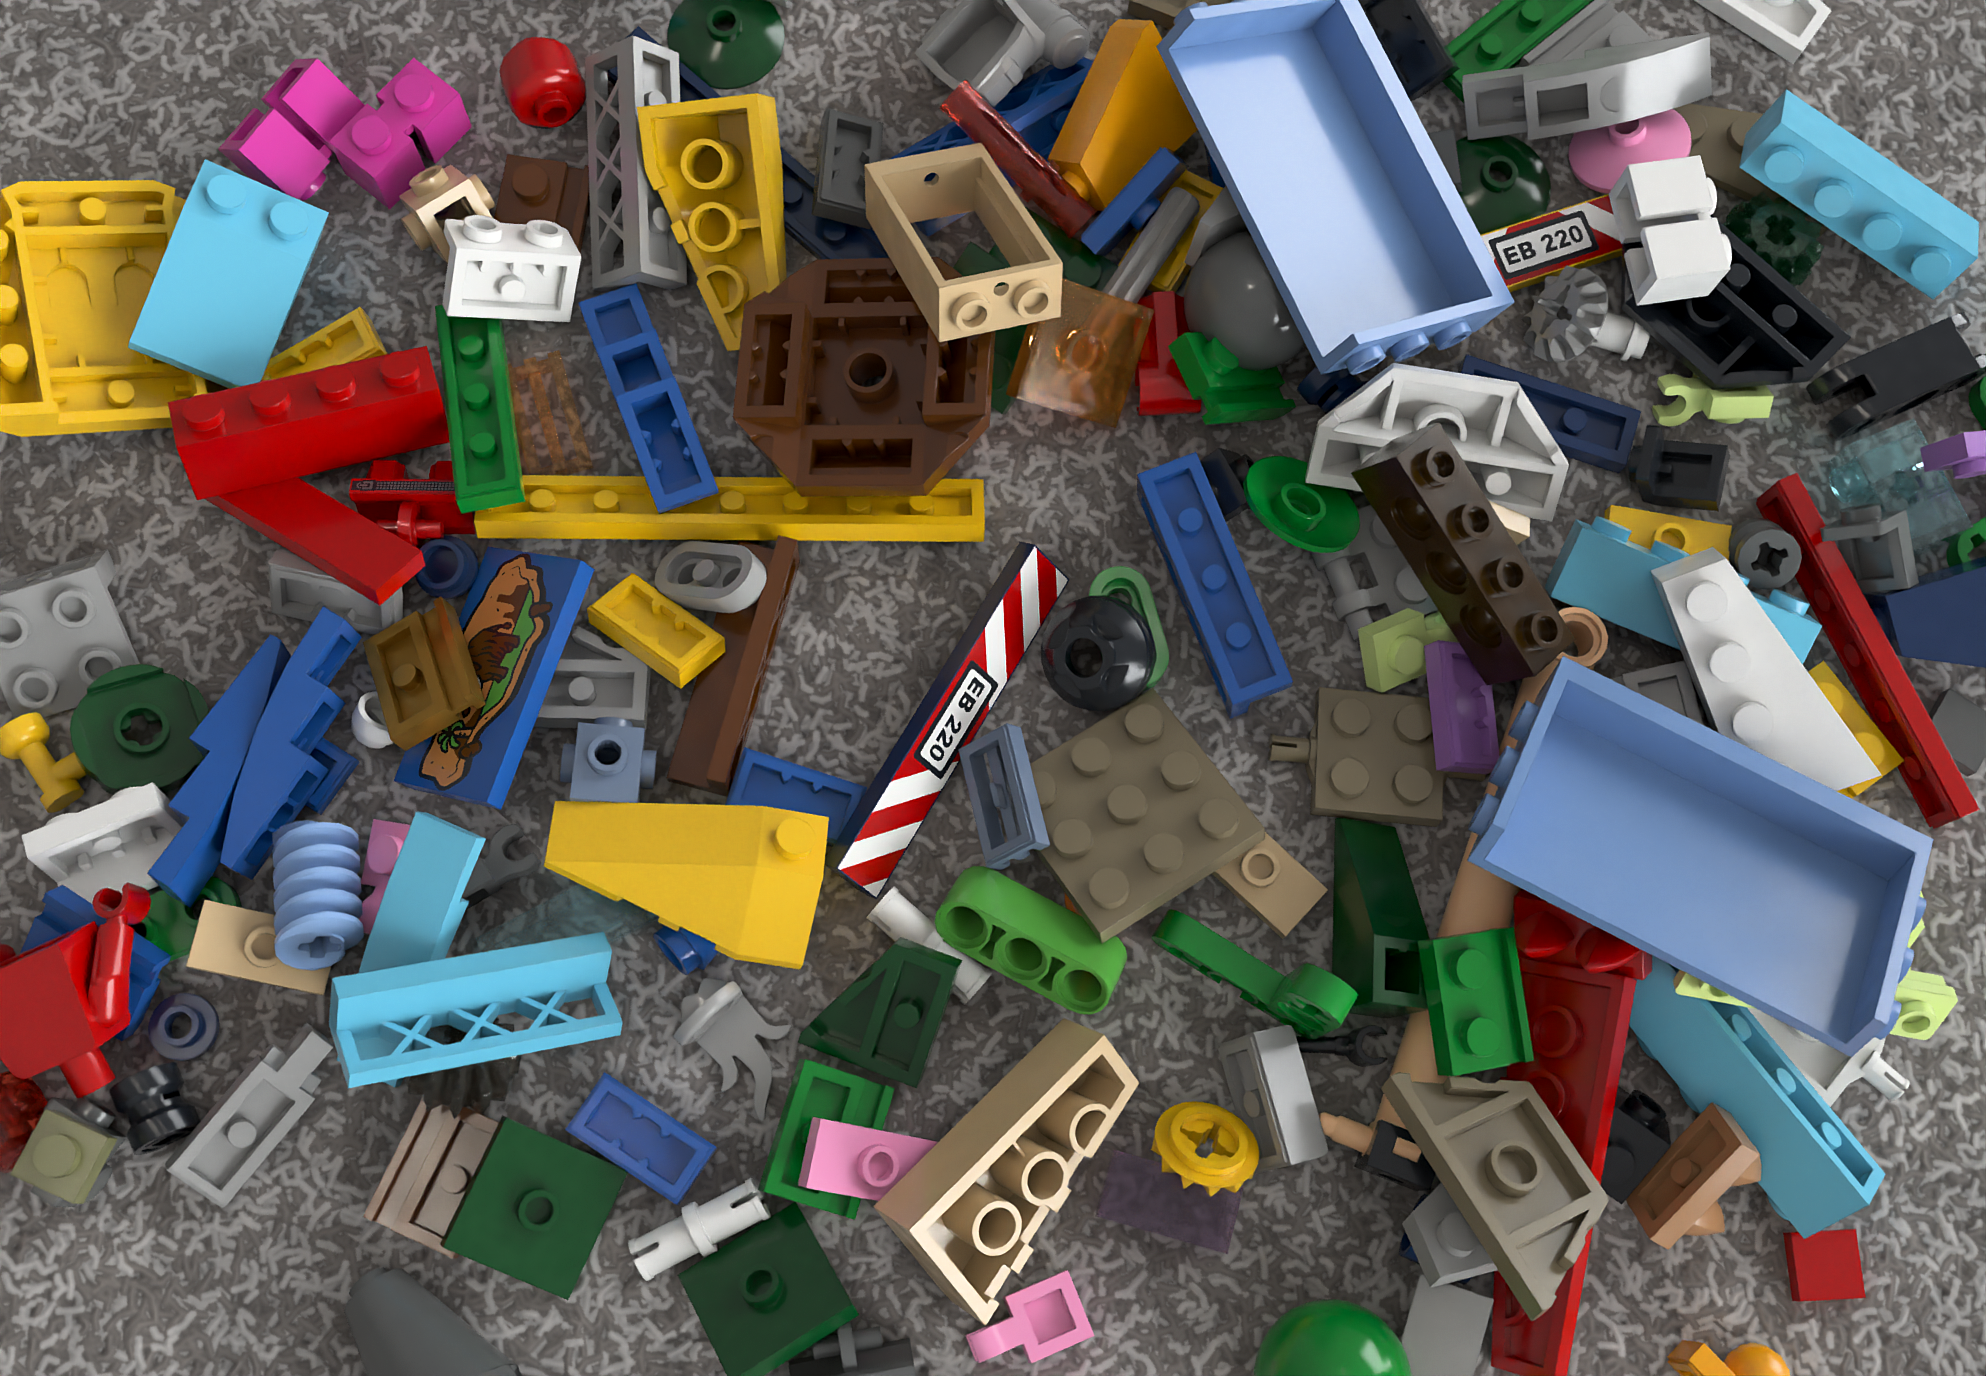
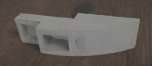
M1709 33L1584 50L1585 58L1463 75L1462 85L1468 140L1525 132L1528 133V140L1565 135L1647 117L1711 96Z

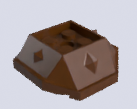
M931 257L945 281L963 277L941 258ZM890 258L815 260L790 275L770 293L764 291L744 303L733 419L740 431L801 497L927 496L990 426L995 331L939 342ZM875 376L884 377L874 386L862 387V384L869 378Z

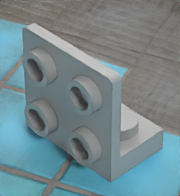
M108 549L0 583V688L14 719L34 712L40 713L44 718L76 708L87 694V688L98 677L119 667L140 664L107 588L116 576L114 563Z

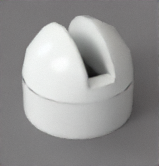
M377 691L364 694L357 703L352 713L351 731L359 743L369 748L380 749L394 742L390 740Z

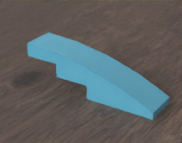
M427 812L415 813L389 878L358 973L445 959L469 901L461 897L486 838ZM380 1037L355 1042L360 1061L389 1056L398 1047V1045ZM403 1078L383 1082L393 1087H399Z

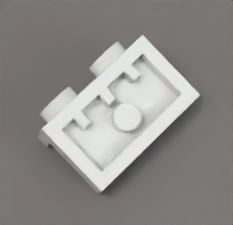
M482 215L468 216L464 220H445L443 233L450 246L442 304L447 316L570 322L581 254L567 229L546 220H532L527 225L500 223L491 217Z

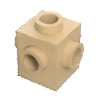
M441 165L425 169L411 179L409 182L411 189L399 195L410 213L401 218V221L411 238L421 251L431 246L447 263L450 246L443 233L446 219L464 220L472 215L493 218L489 210L495 207V203L480 179L475 174L468 178L452 165L444 169ZM450 205L447 214L443 216L434 215Z

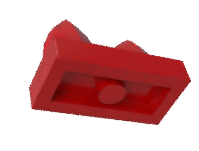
M1524 889L1514 896V932L1518 958L1581 968L1589 973L1604 972L1638 980H1644L1652 971L1653 955Z

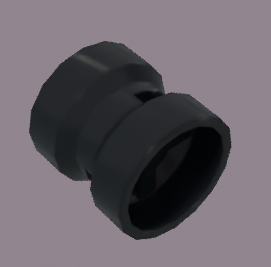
M164 1063L150 1067L123 1079L109 1089V1094L116 1111L128 1115L130 1128L127 1138L134 1155L151 1153L190 1135L201 1122L195 1107L185 1103L180 1095L184 1080L177 1063Z

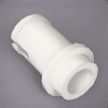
M1607 312L1600 332L1590 345L1621 354L1620 360L1626 362L1629 357L1642 358L1650 334L1634 319Z

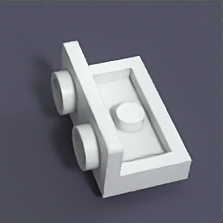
M152 782L143 787H129L120 790L110 800L81 812L58 815L49 820L44 827L21 836L27 858L56 881L58 887L64 885L92 903L94 895L105 887L122 893V887L127 882L141 886L146 890L159 886L147 872L185 823L168 806L171 800Z

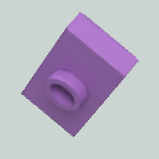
M1438 640L1425 645L1424 652L1436 770L1475 774L1491 773L1499 759L1492 684H1485L1460 643Z

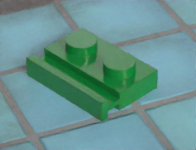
M1202 332L1184 333L1168 345L1193 400H1202L1208 411L1201 416L1205 425L1274 420L1296 408L1293 399H1284L1279 390V387L1285 382L1277 367L1260 371L1241 368L1238 366V357L1225 348L1216 337L1208 341Z
M1514 927L1493 928L1485 931L1419 940L1418 946L1438 1075L1457 1076L1509 1066L1511 1063L1534 1061Z
M799 1059L758 1190L855 1220L861 1198L805 1188L798 1185L812 1117L882 1130L895 1088L881 1085L807 1059Z

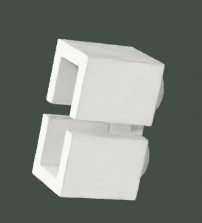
M1701 156L1628 165L1610 191L1609 198L1621 244L1639 241L1643 243V248L1629 249L1624 254L1636 305L1708 296L1730 270L1732 251L1728 237L1725 234H1721L1717 217L1711 218L1710 216L1716 208L1717 194L1712 179L1706 178Z

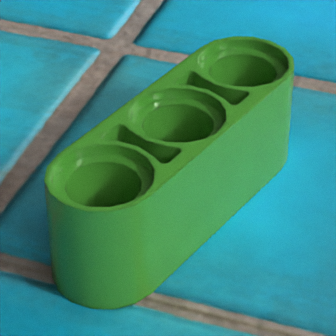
M972 866L965 869L958 876L935 916L934 922L938 934L951 947L1066 1009L1079 1014L1097 1013L1108 1004L1127 961L1126 948L1118 937L1113 936L1102 944L1082 916L1005 875L984 866Z

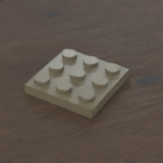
M1154 688L1030 764L1050 846L1042 850L1034 849V851L1102 944L1265 840L1264 826Z

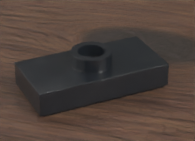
M1358 0L1410 101L1420 98L1459 70L1457 63L1420 0Z

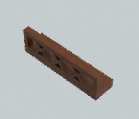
M778 535L774 549L741 540L738 541L737 545L748 548L765 565L767 570L766 583L759 599L750 607L734 613H716L712 629L725 637L726 652L697 675L666 777L669 782L728 797L742 751L747 743L800 564L797 540Z

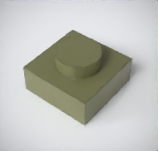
M45 1109L10 1175L72 1204H83L110 1155L117 1138L61 1112Z

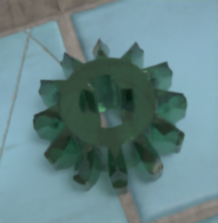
M1763 191L1757 196L1752 197L1748 203L1742 201L1739 205H1735L1726 216V222L1723 224L1794 287L1801 285L1811 275V269L1820 259L1821 252L1824 249V246L1816 240L1820 236L1821 224L1807 222L1805 219L1807 216L1806 212L1800 208L1796 210L1790 207L1789 201L1782 196L1777 197L1773 202Z

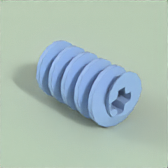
M310 820L295 821L281 826L272 834L274 845L272 856L275 868L273 871V883L276 890L273 895L274 910L276 912L274 928L277 936L274 940L275 955L286 965L296 969L314 971L330 967L341 961L345 955V950L357 945L364 937L363 923L359 920L363 914L362 900L358 898L362 892L361 878L357 875L360 871V856L356 853L359 849V836L351 827L340 823Z

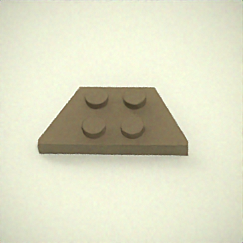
M1398 1072L1391 1075L1381 1087V1090L1530 1320L1533 1321L1539 1318L1555 1301L1557 1296L1554 1294L1567 1270L1575 1264L1586 1244L1585 1237L1588 1231L1597 1223L1610 1198L1530 1082L1498 1080L1495 1083L1489 1084L1475 1078L1449 1076L1443 1084L1412 1082L1410 1073Z

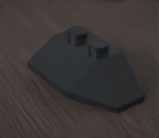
M1718 221L1721 234H1725L1728 237L1731 245L1732 259L1730 270L1708 296L1637 306L1624 254L1629 249L1643 248V243L1639 241L1622 244L1621 309L1712 390L1808 382L1851 338L1720 221Z

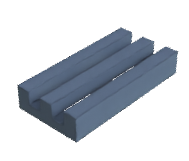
M1006 723L958 749L986 867L1002 870L1010 866L1009 860H1022L1030 856V849L1042 850L1050 846L1021 727ZM984 753H987V757H988V761H989V765H990V769H991V773H992V777H993V782H992V783H990V779H989V775H988V771H987V767H986V763H985V759H984V755H983ZM996 807H1000L1001 815L1008 839V842L1006 843L1004 841Z

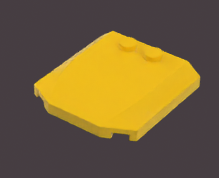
M155 180L20 181L0 190L1 432L20 437L172 428L168 402L230 389L128 348L130 338L186 202L185 199L175 196L176 188Z

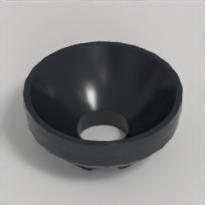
M1106 595L1084 597L1071 602L1059 610L1049 622L1043 634L1041 644V663L1045 677L1052 689L1066 702L1088 711H1108L1122 707L1137 698L1146 688L1153 674L1156 661L1153 635L1143 616L1126 602ZM1080 638L1094 641L1101 649L1103 655L1102 665L1093 676L1079 673L1072 665L1071 649Z

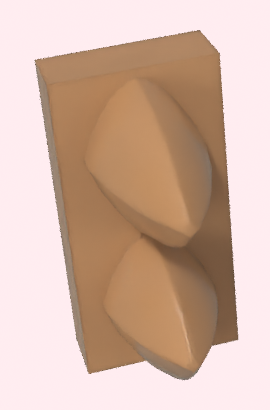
M1711 1102L1672 1143L1671 1147L1634 1189L1626 1201L1649 1239L1668 1250L1683 1235L1705 1236L1725 1232L1724 1215L1717 1200L1730 1186H1741L1761 1181L1762 1165L1760 1153L1732 1114Z

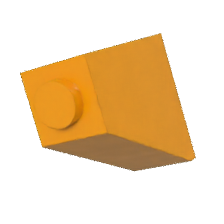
M1118 19L1110 26L1047 158L1058 176L1057 187L1060 193L1075 207L1103 211L1160 147H1166L1175 152L1198 130L1156 47L1161 42L1162 37L1152 20Z

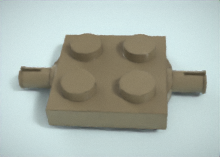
M1319 687L1315 696L1314 725L1308 737L1300 738L1271 734L1269 738L1270 750L1268 752V761L1305 763V769L1311 783L1310 815L1437 827L1443 820V787L1447 778L1483 782L1486 774L1436 770L1429 698Z

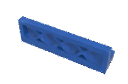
M1083 57L1073 66L1062 70L1050 64L1019 82L996 106L991 107L983 115L973 109L890 159L982 143L1012 187L1050 164L1047 158L1093 61ZM936 173L928 174L924 181H931ZM969 212L915 222V224L924 235L929 237Z
M1197 453L1188 454L1137 474V496L1229 718L1247 713L1251 702L1292 687V677Z

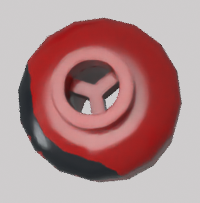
M526 38L513 46L503 57L499 68L501 84L510 108L520 122L532 128L549 129L559 127L571 121L582 110L586 100L585 82L575 57L565 44L552 38Z

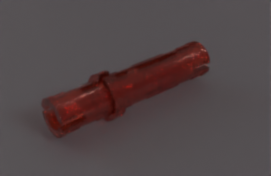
M965 79L947 97L939 109L943 113L945 112L975 143H982L993 161L1023 190L1019 195L1027 203L1032 199L1070 239L1097 210L1080 196L1058 173L1061 167L1053 159L1048 163Z

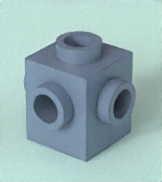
M600 717L596 718L594 723L578 722L576 744L564 743L560 782L571 783L570 801L639 803L641 789L653 790L657 751L645 750V728L633 727L632 722L626 719Z

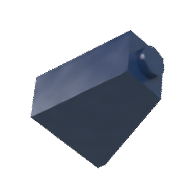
M1986 556L1918 576L1919 583L1909 589L1863 593L1897 656L1986 668Z

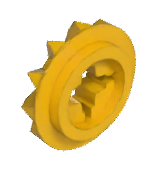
M1191 1101L1170 1107L1157 1121L1151 1150L1162 1157V1172L1178 1173L1181 1176L1183 1189L1196 1183L1202 1185L1208 1195L1212 1197L1221 1188L1236 1193L1245 1180L1252 1179L1259 1161V1147L1249 1127L1232 1112L1214 1104ZM1208 1138L1214 1140L1211 1146L1213 1148L1212 1153L1208 1155L1207 1159L1199 1157L1195 1153L1196 1149L1202 1143L1205 1144Z

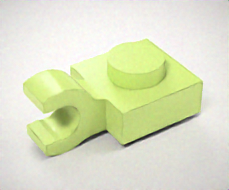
M1694 373L1692 378H1685L1677 374H1667L1658 378L1657 385L1664 395H1678V397L1669 405L1652 406V412L1657 422L1663 426L1680 425L1699 411H1703L1708 419L1721 423L1736 424L1744 421L1746 418H1769L1774 396L1766 385L1712 390Z
M1406 608L1358 629L1366 686L1383 693L1426 674L1424 646L1438 640L1458 642L1440 612L1427 615L1424 618L1423 613Z

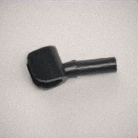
M1376 1025L1357 1028L1350 1032L1348 1036L1318 1037L1316 1039L1296 1036L1301 1053H1327L1336 1056H1347L1349 1061L1361 1067L1379 1065L1388 1059L1386 1057L1371 1058L1362 1049V1040L1365 1035H1387L1386 1030Z

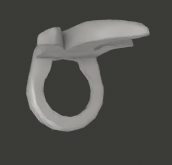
M705 978L700 984L698 993L683 998L681 1026L673 1037L682 1046L696 1041L722 1067L724 1078L721 1092L731 1089L738 1081L739 1068L733 1058L737 1056L754 1075V1108L756 1115L760 1120L766 1118V1107L772 1085V1063L758 1040L757 1034L766 1039H782L789 1033L792 1025L774 1026L767 1023L743 996L740 987L735 981L728 982L721 979Z

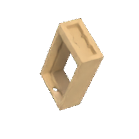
M982 143L864 164L866 218L939 342L1061 316L1063 262ZM936 173L934 179L924 181L928 174ZM975 211L1011 267L945 281L910 223ZM1005 282V285L995 287L998 283Z

